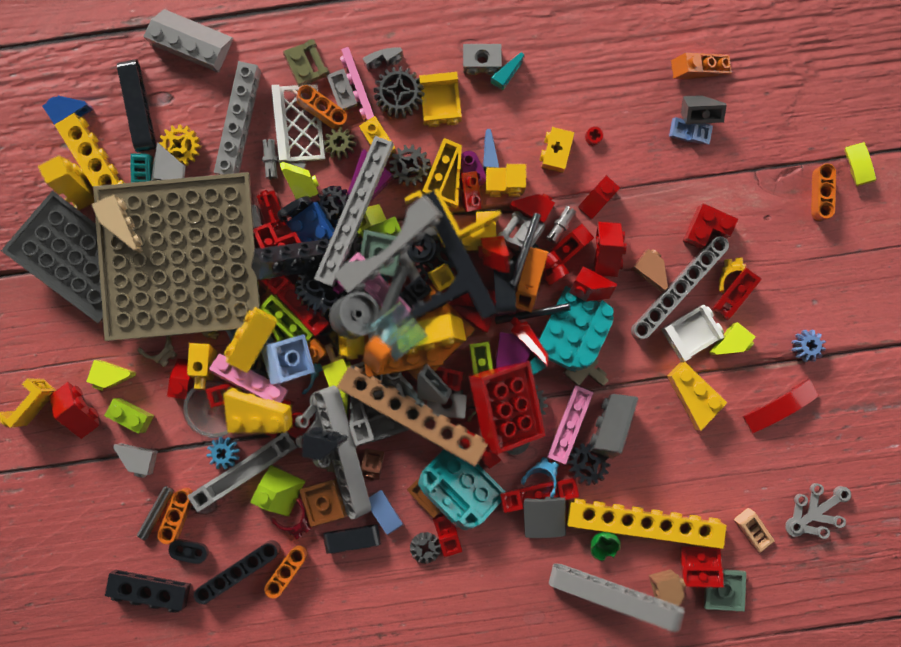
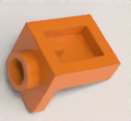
M314 338L307 344L313 364L328 355L324 344L319 339Z

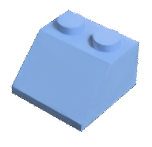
M305 334L264 345L261 349L271 384L281 383L315 372Z

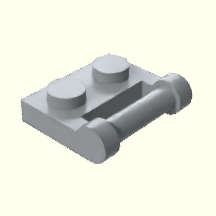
M515 211L511 216V221L498 236H504L506 246L521 251L531 218L524 216L520 211ZM538 223L530 247L535 244L543 232L544 223ZM521 224L522 226L513 238L509 237L516 225Z

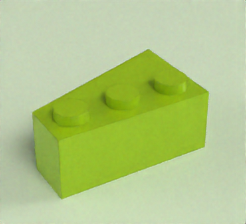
M271 294L260 306L261 310L276 317L277 324L272 331L277 339L276 342L305 334L308 344L316 337L275 294Z

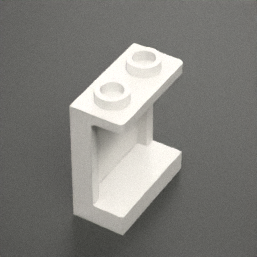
M705 305L695 308L661 329L681 362L692 358L691 356L724 338L722 334L724 333L723 328L714 321L712 310Z

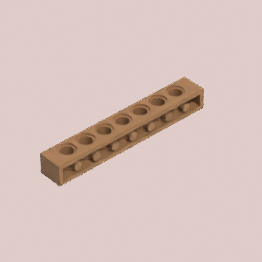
M356 366L354 369L348 367L337 386L339 390L469 464L476 466L487 446L484 443V438L477 434L474 437L469 435L466 428L459 424L456 427L450 424L451 420L441 414L437 417L432 414L433 410L425 405L422 407L416 405V400L407 395L405 398L398 394L399 391L392 386L384 387L381 385L382 381L374 376L371 379L364 375L365 371ZM360 381L367 383V387L363 391L357 390V384ZM376 391L384 392L382 400L377 401L373 398ZM394 400L401 402L399 410H392L390 408ZM416 410L419 416L415 420H410L407 417L408 412ZM429 419L434 420L436 423L435 428L432 430H428L424 426L425 422ZM445 429H450L453 432V437L449 440L442 437V432ZM460 440H469L470 448L466 450L461 449L459 446Z

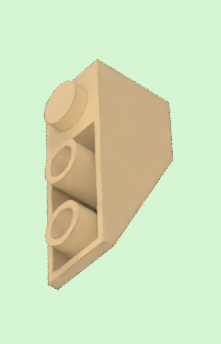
M112 195L92 204L97 218L103 226L135 251H143L141 245H143L142 240L134 232L135 224L132 218L128 217L125 211L127 205L122 198L120 199Z

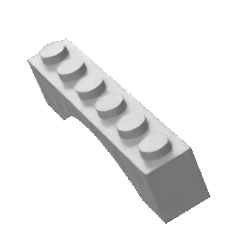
M422 196L407 209L406 219L401 232L386 250L366 260L348 261L334 273V276L348 293L360 292L365 288V282L369 279H375L380 274V269L384 266L386 268L395 261V256L399 253L400 255L404 254L410 248L409 244L414 240L415 242L419 241L425 235L424 231L429 227L431 229L440 222L439 218L443 215L428 197Z
M287 431L282 433L187 497L197 512L202 511L298 448L296 438L290 436Z

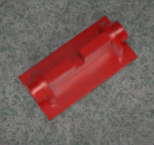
M477 171L460 173L461 190H464L462 194V207H464L466 212L482 209Z
M268 190L261 191L260 195L256 197L266 224L271 223L274 230L286 226V222H280L276 216L281 207L275 190L269 192Z

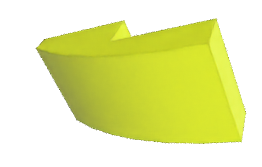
M865 142L845 147L844 152L851 166L850 172L856 186L875 182L876 176Z

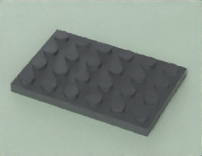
M52 191L1 251L94 321L100 323L103 319L96 223Z

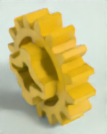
M179 124L176 129L172 125L170 132L165 129L166 135H160L163 142L159 144L178 161L188 166L189 160L195 162L194 155H200L197 149H201V146L197 143L201 140L199 137H195L197 133L194 130L190 131L191 129L188 126L183 128Z

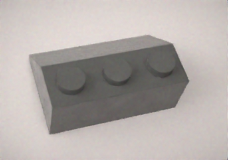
M611 394L604 398L601 405L603 413L602 416L597 418L595 426L598 428L596 434L593 433L590 445L592 447L590 451L611 459L622 453L638 397Z

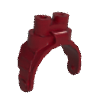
M300 498L296 500L302 509V518L297 525L283 526L273 516L271 517L273 524L287 531L290 535L293 534L296 540L302 536L301 533L303 531L307 533L311 530L303 501Z

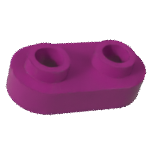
M473 151L463 152L461 154L462 171H477V174L480 176L478 180L479 188L482 187L486 181V174L478 156ZM467 157H470L473 161L471 163H467L465 159Z

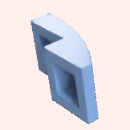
M675 117L672 119L669 137L708 145L710 144L713 125L706 123L686 124L684 119Z
M382 490L369 497L371 511L387 535L404 525Z

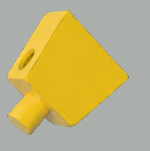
M189 344L187 374L194 379L193 389L205 390L206 380H213L214 374L209 372V368L217 358V351L209 344Z

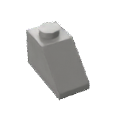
M122 443L114 444L115 452L129 472H134V476L145 478L146 475L153 474L158 451Z

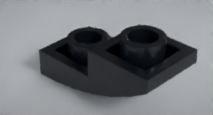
M419 276L407 285L399 296L411 309H414L413 305L424 300L432 292V289Z

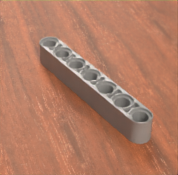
M714 238L698 253L632 326L631 334L634 338L645 339L655 331L726 253L729 248V242L726 238ZM715 242L721 244V251L715 249ZM702 256H706L709 259L708 265L702 263ZM690 269L696 272L695 279L689 277ZM678 283L684 288L682 293L676 291ZM665 297L671 301L669 308L663 305ZM652 311L658 314V320L656 322L650 319V313ZM639 325L645 328V334L643 336H640L637 333V328Z
M333 385L315 393V402L323 431H337L341 435L348 436V440L334 450L330 456L346 513L353 520L370 512L371 504L339 389Z
M558 563L553 564L548 583L550 586L675 632L680 630L685 612L683 608Z

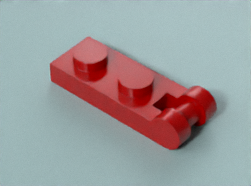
M745 267L722 297L714 304L712 310L722 314L723 318L728 321L762 278ZM726 302L732 305L729 309L724 307Z

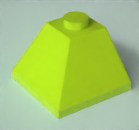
M270 465L250 503L267 511L289 517L297 501L296 499L300 495V489L303 488L306 481Z

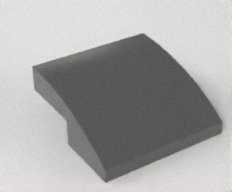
M546 497L545 500L525 498V538L566 536L565 498Z

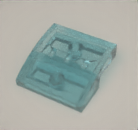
M401 302L369 326L370 330L392 349L391 355L396 360L427 336L424 329Z

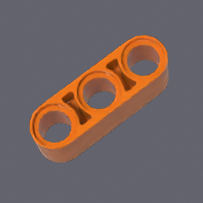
M304 85L299 88L296 96L299 106L334 130L344 126L347 114L342 108L311 86ZM301 94H308L310 96V99H303L301 97ZM317 105H324L326 110L320 111ZM333 116H339L342 122H335Z
M829 163L821 165L812 173L811 215L816 221H824L835 214L836 169ZM821 170L827 173L826 178L822 176ZM821 188L826 191V197L821 194ZM821 207L826 211L825 216L820 212Z
M376 336L365 347L363 362L379 375L389 365L392 349Z
M190 488L180 489L173 494L158 531V539L161 543L170 544L180 536L192 506L188 497L186 502L181 501L180 494L185 493L188 496L193 492ZM174 511L180 514L179 520L174 519ZM167 529L171 530L172 538L166 536Z
M301 545L295 546L265 586V594L269 598L275 599L279 597L308 556L305 547ZM293 552H300L302 554V559L296 560L293 556ZM282 568H289L291 571V575H284L282 573ZM271 584H277L279 591L274 592L271 589Z

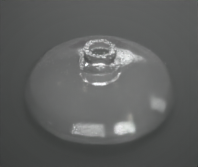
M206 381L205 390L225 383ZM192 388L187 394L183 405L184 418L189 427L199 435L209 438H218L229 434L227 431L225 405L210 408L205 390H195ZM220 389L224 401L225 391L224 389ZM213 391L214 400L217 403L219 402L216 391ZM208 411H213L214 415H209Z

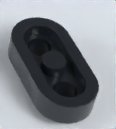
M178 539L170 544L169 555L175 560L200 564L207 559L209 550L202 543ZM178 546L183 547V552L178 551ZM198 549L202 551L201 556H198L196 553Z

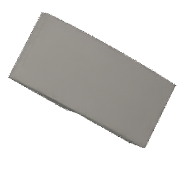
M387 48L371 53L362 59L364 65L369 70L379 67L382 61H385L387 66L391 64L396 65L404 56L401 48Z

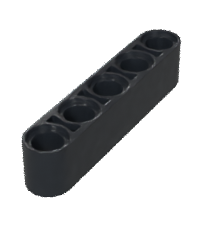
M137 59L117 63V70L133 147L137 153L156 149V140L140 64Z
M274 540L267 541L202 584L194 592L195 601L199 604L210 602L272 561L280 553L279 543ZM267 546L274 548L275 553L273 555L266 552ZM250 557H255L258 560V565H252ZM234 568H239L242 575H235ZM218 578L225 581V587L218 585ZM202 589H205V590L208 591V593H209V597H208V598L202 596V594H201V590H202Z

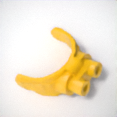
M743 257L735 258V261H732V259L724 260L725 266L719 279L720 293H724L725 278L733 271L739 270L742 272L746 267V264H743Z

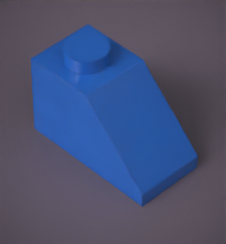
M63 96L52 97L47 100L46 104L42 105L54 125L73 113L82 117L93 110L92 106L85 101Z

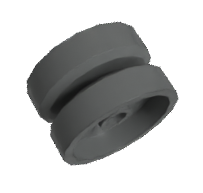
M354 292L338 299L332 305L329 320L333 330L339 336L345 339H355L369 334L377 328L380 321L378 319L380 309L372 296L364 292Z

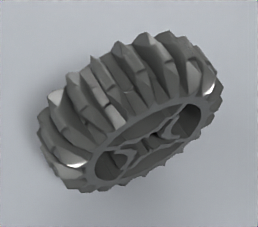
M400 66L399 71L392 67L391 73L386 69V76L380 74L379 78L381 81L376 80L375 85L378 87L373 88L374 93H376L374 100H379L376 103L377 107L382 106L381 111L383 113L388 110L387 114L389 117L393 113H395V118H398L400 113H402L403 118H406L405 112L413 115L412 108L418 111L419 107L417 104L423 103L421 98L424 97V92L421 90L424 89V85L420 84V78H416V72L410 75L409 68L403 72L402 66ZM396 80V83L393 86H388L386 88V86L390 82ZM403 80L409 82L413 86L414 90H410V88L405 87L403 85ZM400 86L402 92L400 93L398 99L396 93L398 92ZM384 95L394 98L395 105L387 102ZM413 97L407 104L401 105L403 100Z

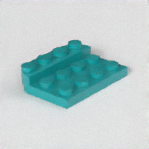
M565 286L556 305L570 303L571 310L551 314L539 342L548 354V360L575 372L576 370H584L590 367L596 360L612 326L614 310L603 300L601 302L596 300L586 302L569 293L571 288Z
M445 449L423 469L418 480V485L425 496L455 526L462 530L472 529L483 523L501 503L500 493L506 492L478 463L476 466H473Z

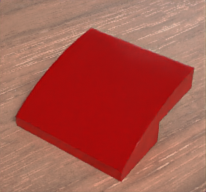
M680 547L682 578L686 587L724 588L721 548Z

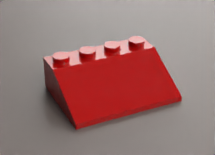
M530 361L486 370L469 376L482 438L485 439L484 443L487 444L486 452L500 454L546 436Z

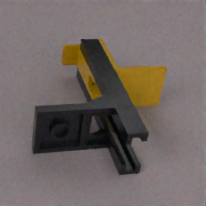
M438 188L425 195H422L419 190L404 198L405 203L408 205L422 196H426L441 212L443 216L439 218L440 222L434 227V230L457 272L456 278L446 293L442 294L440 291L431 296L432 300L426 303L420 301L413 305L414 309L411 312L414 318L417 320L467 293L481 320L496 314L497 309L469 258L461 239L498 221L501 216L500 211L459 230Z

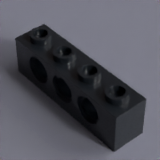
M323 239L254 249L251 267L258 280L318 271L329 241Z
M115 569L109 573L105 597H110V600L116 602L126 600L130 601L132 605L147 604L153 609L163 607L168 608L170 612H179L187 606L191 583ZM126 584L132 587V592L126 590ZM145 588L150 589L151 596L145 594ZM164 591L170 594V600L164 598Z

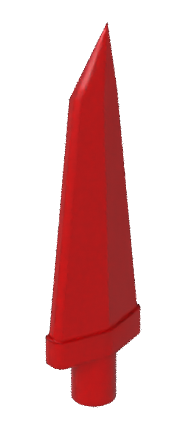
M516 317L511 320L514 326L511 329L513 335L519 338L548 366V354L532 331L530 324L527 321L521 323Z

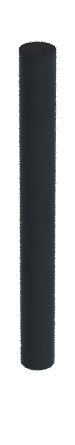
M534 213L509 283L510 286L516 287L541 217L538 213Z
M570 303L534 309L532 312L524 311L495 317L496 324L511 322L515 317L518 320L570 311L571 305Z

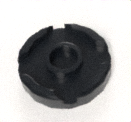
M309 196L301 197L283 207L276 216L280 222H288L287 218L295 217L310 206L313 201Z

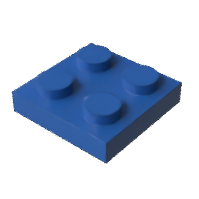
M318 202L312 203L286 223L292 233H297L301 243L323 239L329 241L335 231Z

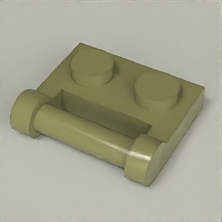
M314 39L283 51V55L298 87L325 78L330 74L316 49L317 44ZM310 51L318 68L317 72H313L305 52Z

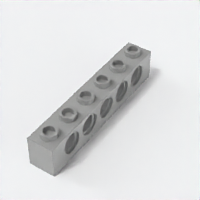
M238 61L214 168L216 175L233 174L240 171L261 76V70L255 64Z

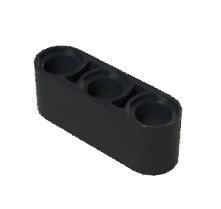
M509 259L510 273L493 268L497 315L516 314L515 287L509 285L514 271L513 259Z
M378 524L323 533L326 554L381 545Z

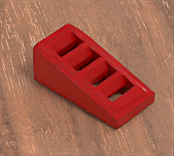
M456 306L455 310L482 332L488 333L492 318L488 317L481 320L478 313L461 306Z
M227 383L206 389L205 392L210 408L225 405L220 389H224L226 393L229 391L228 387L232 386V388L237 389L236 386ZM241 389V392L249 394L248 392ZM213 391L217 393L219 400L217 403H215Z

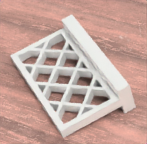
M317 84L308 85L318 91ZM272 85L279 164L282 162L325 160L321 121L316 117L310 120L304 115L305 109L299 111L293 106L296 102V97L291 103L284 98V92L292 91L297 95V91L300 88L298 85ZM290 108L299 114L293 122L286 117V112ZM301 116L309 122L304 130L295 124ZM311 125L318 130V134L314 139L306 133ZM292 126L300 132V135L295 140L288 135V131ZM302 135L311 141L305 149L297 143ZM314 143L320 148V155L313 156L307 150ZM294 145L303 151L299 157H290V149Z

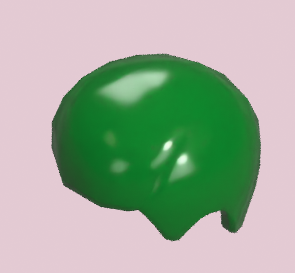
M611 532L597 533L591 540V555L600 561H605L608 556L614 558L620 550L619 538L615 533Z

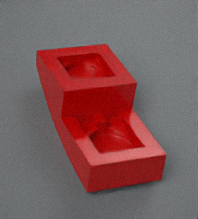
M444 514L435 516L433 521L443 556L447 557L463 552L456 526Z

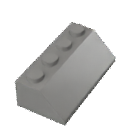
M165 9L151 19L143 36L153 46L218 73L233 41V37Z

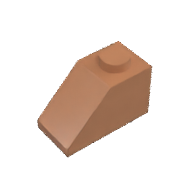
M647 249L632 267V270L663 292L668 288L664 260L660 258L661 254L656 250Z

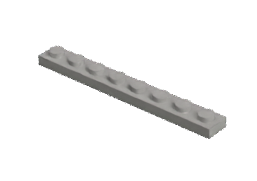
M377 136L374 137L316 273L315 280L332 287L335 286L337 278L334 276V273L343 266L393 149V142Z

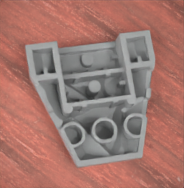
M364 362L350 366L352 369L356 366L365 371ZM402 372L375 376L382 381L381 385L384 387L392 386L399 391L398 394L405 398L407 395L415 399V404L420 407L425 405L422 399L417 398V393L402 375ZM360 381L357 384V390L363 391L367 387L365 381ZM376 391L373 398L377 401L382 400L384 392ZM351 397L350 430L355 446L376 442L409 430ZM394 400L390 408L392 410H399L401 402ZM410 410L407 414L410 420H415L419 416L416 410Z

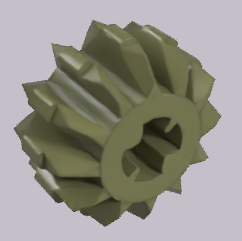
M342 127L338 128V132L331 129L333 135L326 134L328 140L324 141V145L328 146L325 149L326 153L331 152V158L337 155L338 160L342 159V155L348 159L347 153L353 154L354 150L351 147L356 146V142L353 141L355 139L354 135H349L350 131L348 129L343 132ZM342 140L343 144H341V147H338L337 144Z

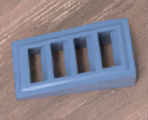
M491 129L485 131L484 171H486V168H499Z

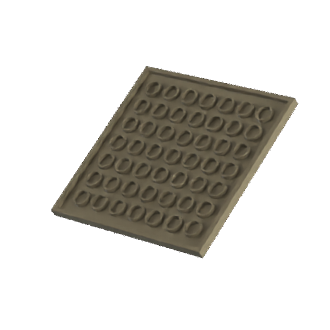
M248 172L93 186L94 203L112 195L125 201L127 205L125 211L128 217L132 218L135 224L134 232L139 235L143 243L141 245L143 251H135L103 226L95 213L105 341L234 330L242 327L249 310L252 311L254 307L260 309L259 281L251 267L256 245L250 174Z

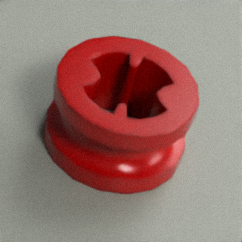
M595 126L590 127L585 134V140L590 145L599 144L603 138V131ZM593 132L597 133L596 136L599 135L595 140L591 139L592 136H590Z

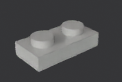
M345 69L328 74L327 78L337 105L344 111L358 106Z

